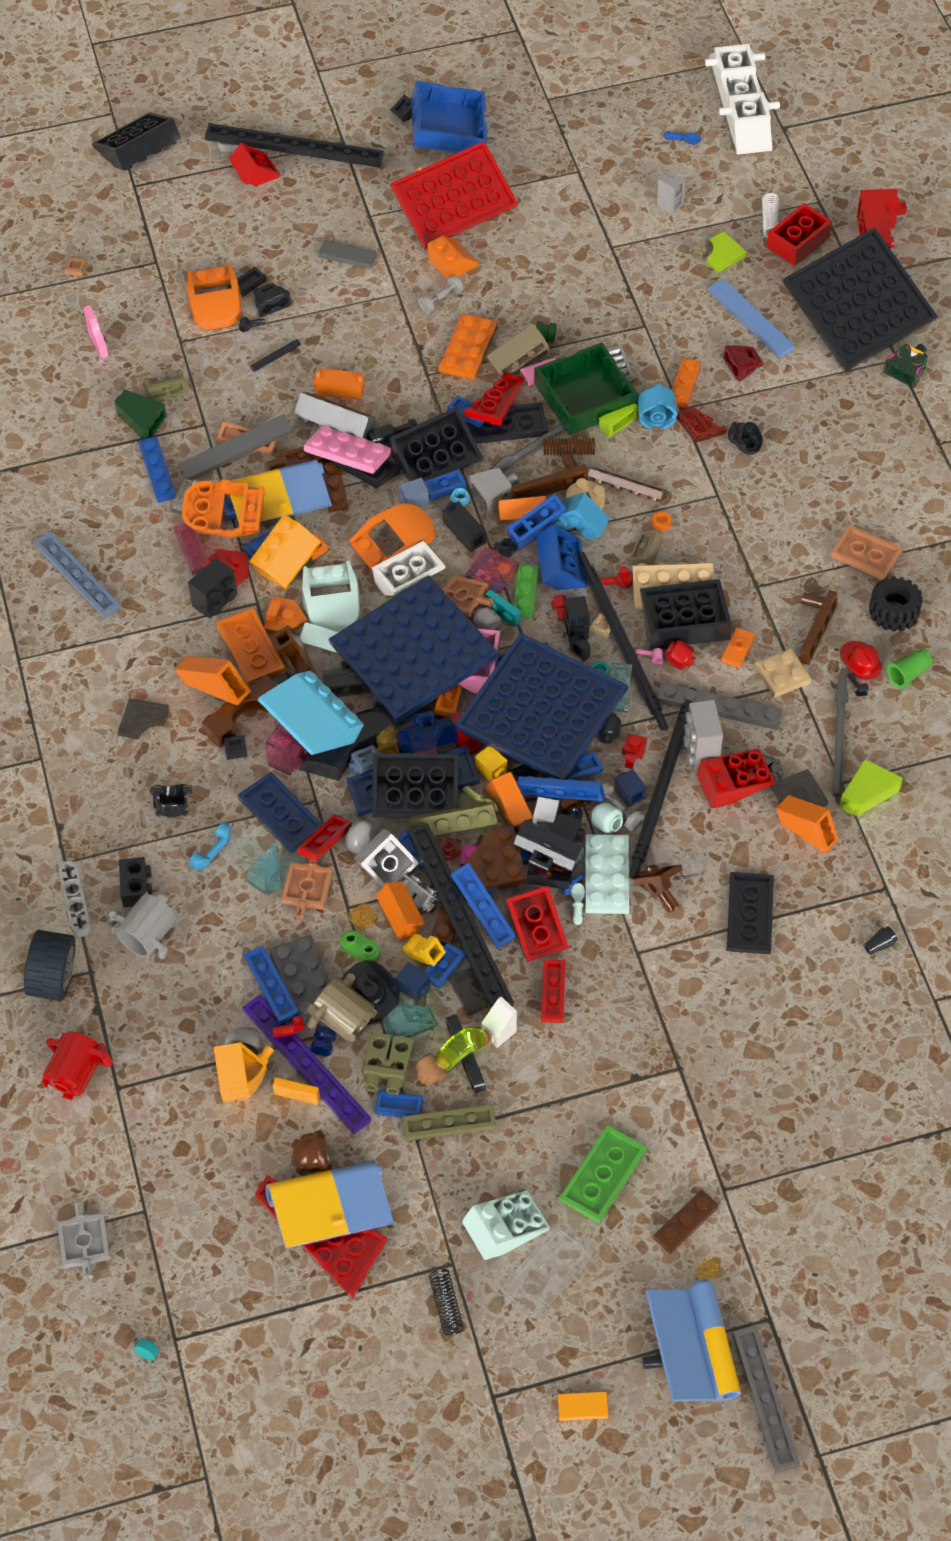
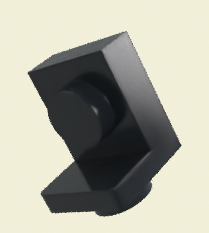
M405 94L390 109L403 123L412 114V97L408 98Z

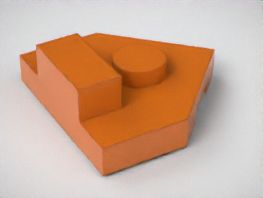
M275 596L274 600L271 599L267 610L264 629L267 633L274 634L287 625L292 629L304 627L305 622L308 623V619L295 600Z

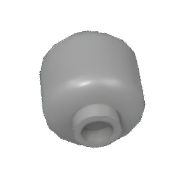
M478 608L472 615V623L477 629L501 630L502 619L492 608Z

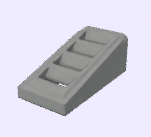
M619 345L607 349L615 362H618L616 363L618 369L623 374H627L626 377L630 383L635 382V377L622 346Z

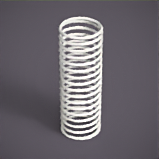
M773 193L769 194L775 197L764 195L762 198L763 228L766 238H768L766 231H770L769 228L772 229L780 223L779 197ZM767 198H775V199H768V200H775V201H768V202H775V203H768V204H766V203H765V202H766L765 200H766Z

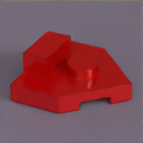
M219 549L205 562L208 565L213 559L218 558L234 570L236 587L249 576L247 552Z

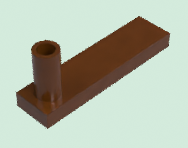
M567 453L561 458L566 470L512 486V499L546 496L568 489L580 478L588 481V469L585 464L578 466L572 454Z
M829 590L826 597L805 592L802 596L801 604L820 608L800 650L801 663L810 664L838 606L836 591Z

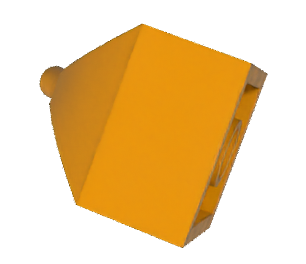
M241 1042L214 1047L219 1087L223 1102L251 1098L267 1071L266 1065L269 1062L267 1059L274 1051L270 1046L267 1045L261 1054L258 1053L257 1055Z

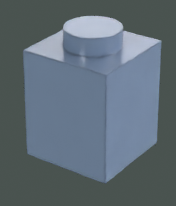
M422 478L400 484V493H398L400 504L408 503L418 507L429 505V492Z

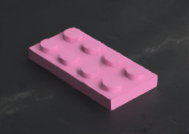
M321 426L304 444L305 452L372 474L391 454L390 447L350 435L346 432L331 429L327 426Z

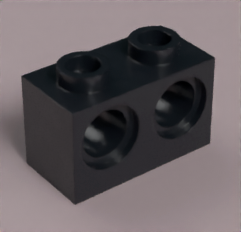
M585 596L565 599L564 624L568 641L570 642V638L575 633L581 638L588 640L590 614Z
M145 857L119 859L120 897L123 908L133 907L146 892L153 895L152 884L148 883V878H152L151 866L146 864Z

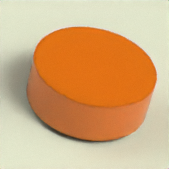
M660 511L652 516V526L654 529L666 531L671 527L672 518L667 512Z

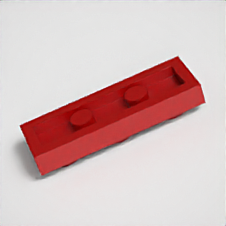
M335 814L332 815L298 847V854L316 862L348 832L352 822Z
M544 959L541 1022L563 1023L566 960Z

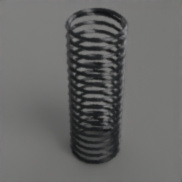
M448 1269L435 1270L430 1273L429 1280L439 1312L438 1315L440 1316L443 1334L455 1335L464 1330V1324H462L459 1306H457L453 1282H451V1275H449L450 1271ZM448 1272L447 1274H441V1275H438V1276L432 1278L434 1275H436V1274H438V1273ZM459 1327L457 1329L448 1330L450 1328ZM463 1327L462 1330H460V1331H458V1332H456V1333H449V1334H448V1333H445V1331H447V1332H452V1331L459 1330V1329H461V1328Z

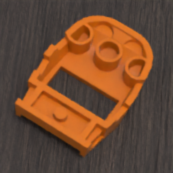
M227 263L228 266L191 272V269L188 270L187 294L189 308L191 309L194 322L203 329L228 327L238 322L241 318L242 295L231 263ZM231 283V289L195 295V290Z
M222 479L221 482L201 481L195 483L187 489L184 495L182 517L192 530L202 534L226 538L260 534L265 495L264 486H260L257 489L249 487L248 483L240 482L239 484ZM225 494L243 495L239 528L234 530L221 529Z
M403 503L371 518L349 542L373 573L372 567L422 541L429 545L435 537V526L420 507ZM384 521L388 523L405 544L388 558L369 536L370 530Z

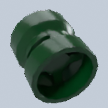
M537 321L536 328L542 336L550 342L555 341L557 324L552 322L545 324L543 321Z

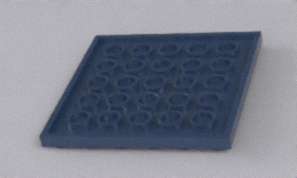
M430 575L328 639L330 645L397 723L499 658V652Z
M520 633L455 724V729L549 777L567 780L627 692L628 685Z

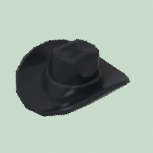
M365 960L356 963L345 972L341 979L344 981L347 974H353L355 980L350 988L375 1006L374 1009L378 1013L370 1021L383 1020L394 1013L400 1000V988L395 978L384 966L376 961Z

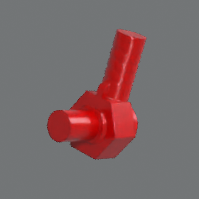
M622 566L617 576L600 578L603 586L618 585L622 588H629L633 585V576L626 566Z
M556 595L551 601V606L553 610H557L558 621H563L565 616V599L567 598L565 595Z

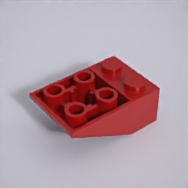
M760 749L701 760L696 774L711 808L731 805L775 784V780Z

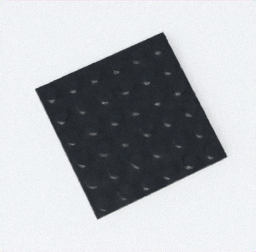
M875 227L785 277L782 281L845 372L938 318L935 311Z

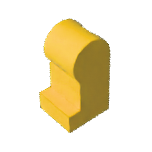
M413 934L402 947L405 954L410 958L431 966H435L446 953L437 937L434 936L424 938L419 934ZM436 952V955L431 958L430 954Z

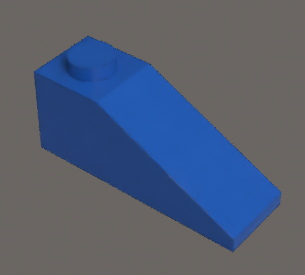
M554 494L508 526L507 536L514 545H517L518 550H521L534 541L536 535L556 521L567 508Z

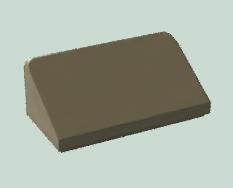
M658 530L640 533L628 560L629 564H654L663 543V538Z

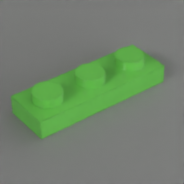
M518 565L514 606L521 611V618L533 619L538 565Z

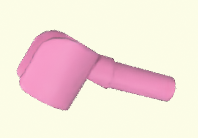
M655 648L653 651L636 649L637 654L652 657L653 663H663L664 656L660 648Z

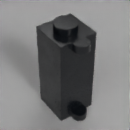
M450 501L447 507L442 510L443 523L469 552L486 544V530L459 501L455 503Z

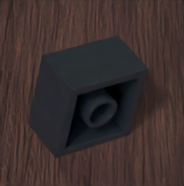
M218 558L213 559L188 581L192 607L209 619L214 614L219 613L222 607L229 601H232L237 595L234 570Z

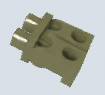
M371 1032L364 1067V1081L367 1091L375 1092L378 1090L379 1084L387 1085L386 1092L388 1094L398 1095L401 1087L405 1088L411 1058H413L415 1050L414 1038L394 1035L392 1043L391 1035ZM376 1040H383L385 1043L376 1042ZM399 1043H404V1044H406L408 1047H406V1046H399L398 1044H399Z

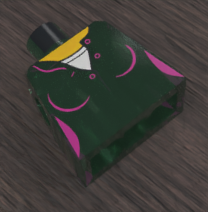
M904 344L885 360L883 373L915 388L927 365L928 355L925 354L927 352L926 347L918 344L914 348Z

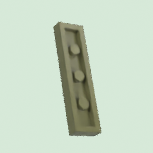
M491 801L410 817L409 822L411 828L428 823L433 835L437 836L498 824L494 802Z
M493 1104L402 1117L405 1141L496 1129Z

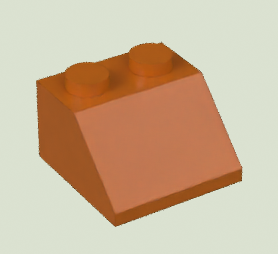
M441 236L428 243V259L447 279L452 275L457 277L479 266V262L458 240Z

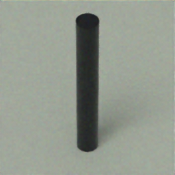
M296 339L250 365L251 370L255 372L301 345L300 341Z

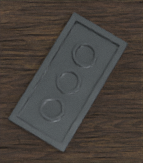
M311 934L270 948V954L278 974L299 1010L300 1016L303 1017L304 1024L308 1023L312 1016L306 1011L311 1003L314 1004L322 991L330 983Z

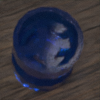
M318 1026L315 1029V1040L312 1041L310 1050L319 1056H331L333 1052L332 1043L336 1040L337 1033L330 1027Z

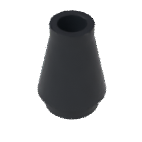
M889 926L881 927L863 946L867 953L872 955L894 946L898 939Z

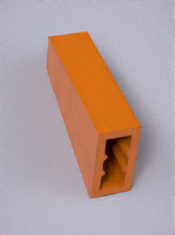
M187 656L174 669L185 685L235 705H239L251 692L230 660Z

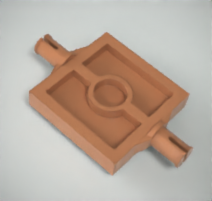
M453 575L448 583L444 586H439L466 617L471 618L477 607L481 604L489 607L493 605L492 598L484 597L490 589L488 583Z
M309 859V863L304 864L290 862L281 902L282 904L297 907L296 919H299V917L300 920L304 919L306 908L325 909L333 869L317 865L318 860L315 862Z

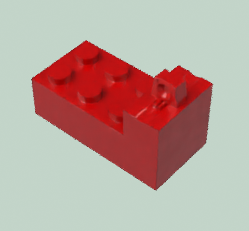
M897 189L860 190L856 215L859 236L875 227L890 249L894 247V237L890 236L892 228H895L897 216L906 215L907 212L906 202L899 201Z

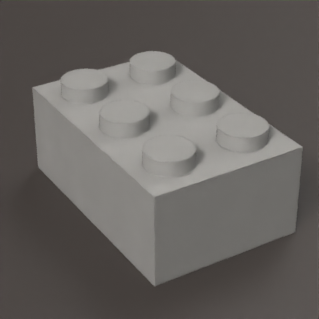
M715 700L689 703V712H686L687 724H684L685 735L683 736L684 747L689 749V753H687L688 764L693 766L694 773H697L701 760L721 756L723 732Z

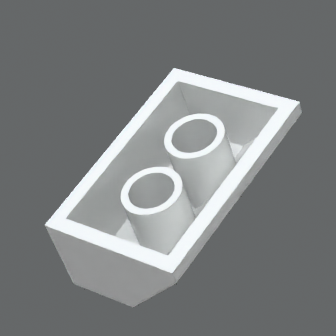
M422 541L372 567L374 583L384 595H395L428 575L432 576L445 569V565L429 546Z

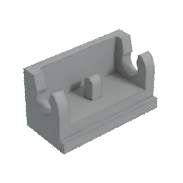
M668 172V176L673 178L672 180L662 176L658 179L657 206L673 215L684 205L686 178L680 177L673 172Z

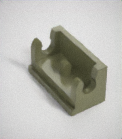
M181 369L177 370V377L163 379L151 384L148 378H144L148 397L156 401L186 393V382Z

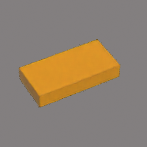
M281 1078L274 1079L273 1089L275 1095L318 1105L320 1100L318 1087Z
M606 1392L558 1394L559 1421L608 1418Z

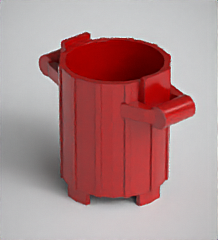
M68 1031L62 1033L60 1039L50 1037L46 1040L47 1046L54 1054L43 1073L41 1083L45 1088L50 1085L63 1092L62 1098L72 1100L74 1096L83 1095L98 1065L110 1067L113 1065V1060L107 1053V1048L103 1043L98 1044L86 1035Z

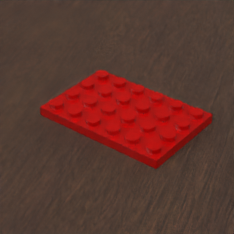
M485 141L390 184L424 250L428 248L429 242L441 236L453 237L518 206L515 196Z

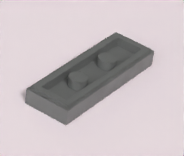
M324 240L318 255L320 258L371 269L376 258V251Z

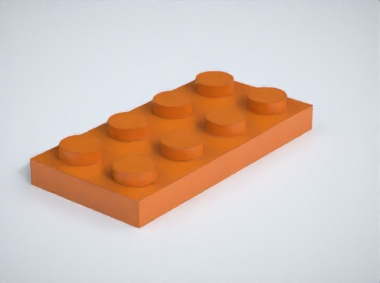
M462 313L439 365V372L475 380L498 327V321Z
M254 608L216 622V626L248 687L255 680L261 679L265 675L268 678H272L286 671Z

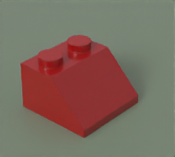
M240 143L229 157L233 165L232 168L239 174V178L244 184L258 186L281 176L266 152L244 143Z

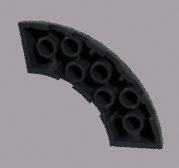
M383 706L355 713L364 724L356 741L353 744L314 755L307 751L300 764V770L339 781L345 770L349 767L353 752L374 745L377 749L380 748V745L392 743V745H395V743H421L428 723L432 718L433 711L431 708L422 707L398 723Z

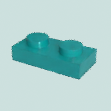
M491 589L485 594V597L493 599V605L490 608L505 623L511 624L515 628L521 623V611Z

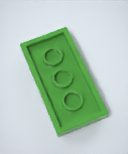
M607 1125L560 1196V1202L600 1224L643 1158L647 1147Z

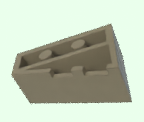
M534 324L524 328L519 334L508 339L506 343L494 349L486 356L500 378L505 373L517 375L522 368L537 364L546 358H554L545 338Z

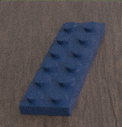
M468 746L437 753L459 754V789L480 784V778ZM373 771L346 778L358 817L372 813Z

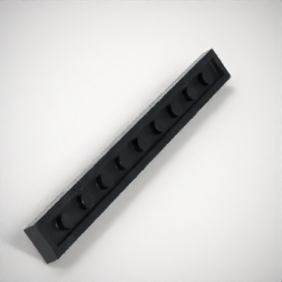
M213 123L208 124L205 133V140L232 145L244 143L258 149L381 168L384 157L383 150Z
M428 823L408 829L407 834L490 1008L494 1006L500 997L513 1007L514 1001L461 891L450 876L452 874Z

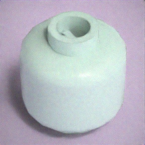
M604 802L592 810L591 822L593 826L602 832L610 834L621 828L623 815L621 810L610 803Z

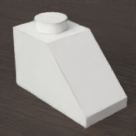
M502 997L496 1001L481 1023L482 1030H489L493 1038L491 1043L496 1048L517 1032V1011Z

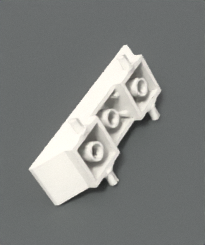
M749 44L715 47L714 53L709 56L710 59H705L706 67L712 66L724 107L719 108V115H726L737 155L772 151L771 116L769 110L780 109L779 101L768 102L764 93L760 90L756 76L755 61L765 60V53L754 54Z

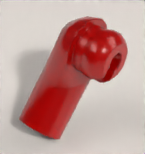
M296 1016L292 1018V1024L273 1027L274 1037L291 1036L302 1031L305 1027L303 1017Z

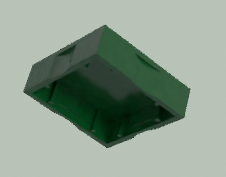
M602 342L580 350L571 356L556 359L534 368L535 386L569 435L599 424V418L605 414L634 403L638 405V392L626 375L618 369L615 360Z

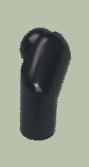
M660 1349L655 1356L642 1357L644 1369L664 1367Z

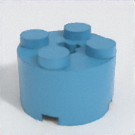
M656 384L653 388L639 393L638 411L640 423L649 429H653V426L665 429L673 425L677 420L678 414L675 393L665 388L662 384Z

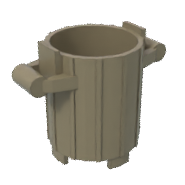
M347 974L344 981L336 975L314 1004L311 1003L306 1010L312 1015L307 1025L313 1029L321 1020L346 1041L354 1042L355 1039L357 1040L363 1034L362 1030L371 1018H375L378 1012L374 1009L375 1006L350 988L355 980L353 974Z

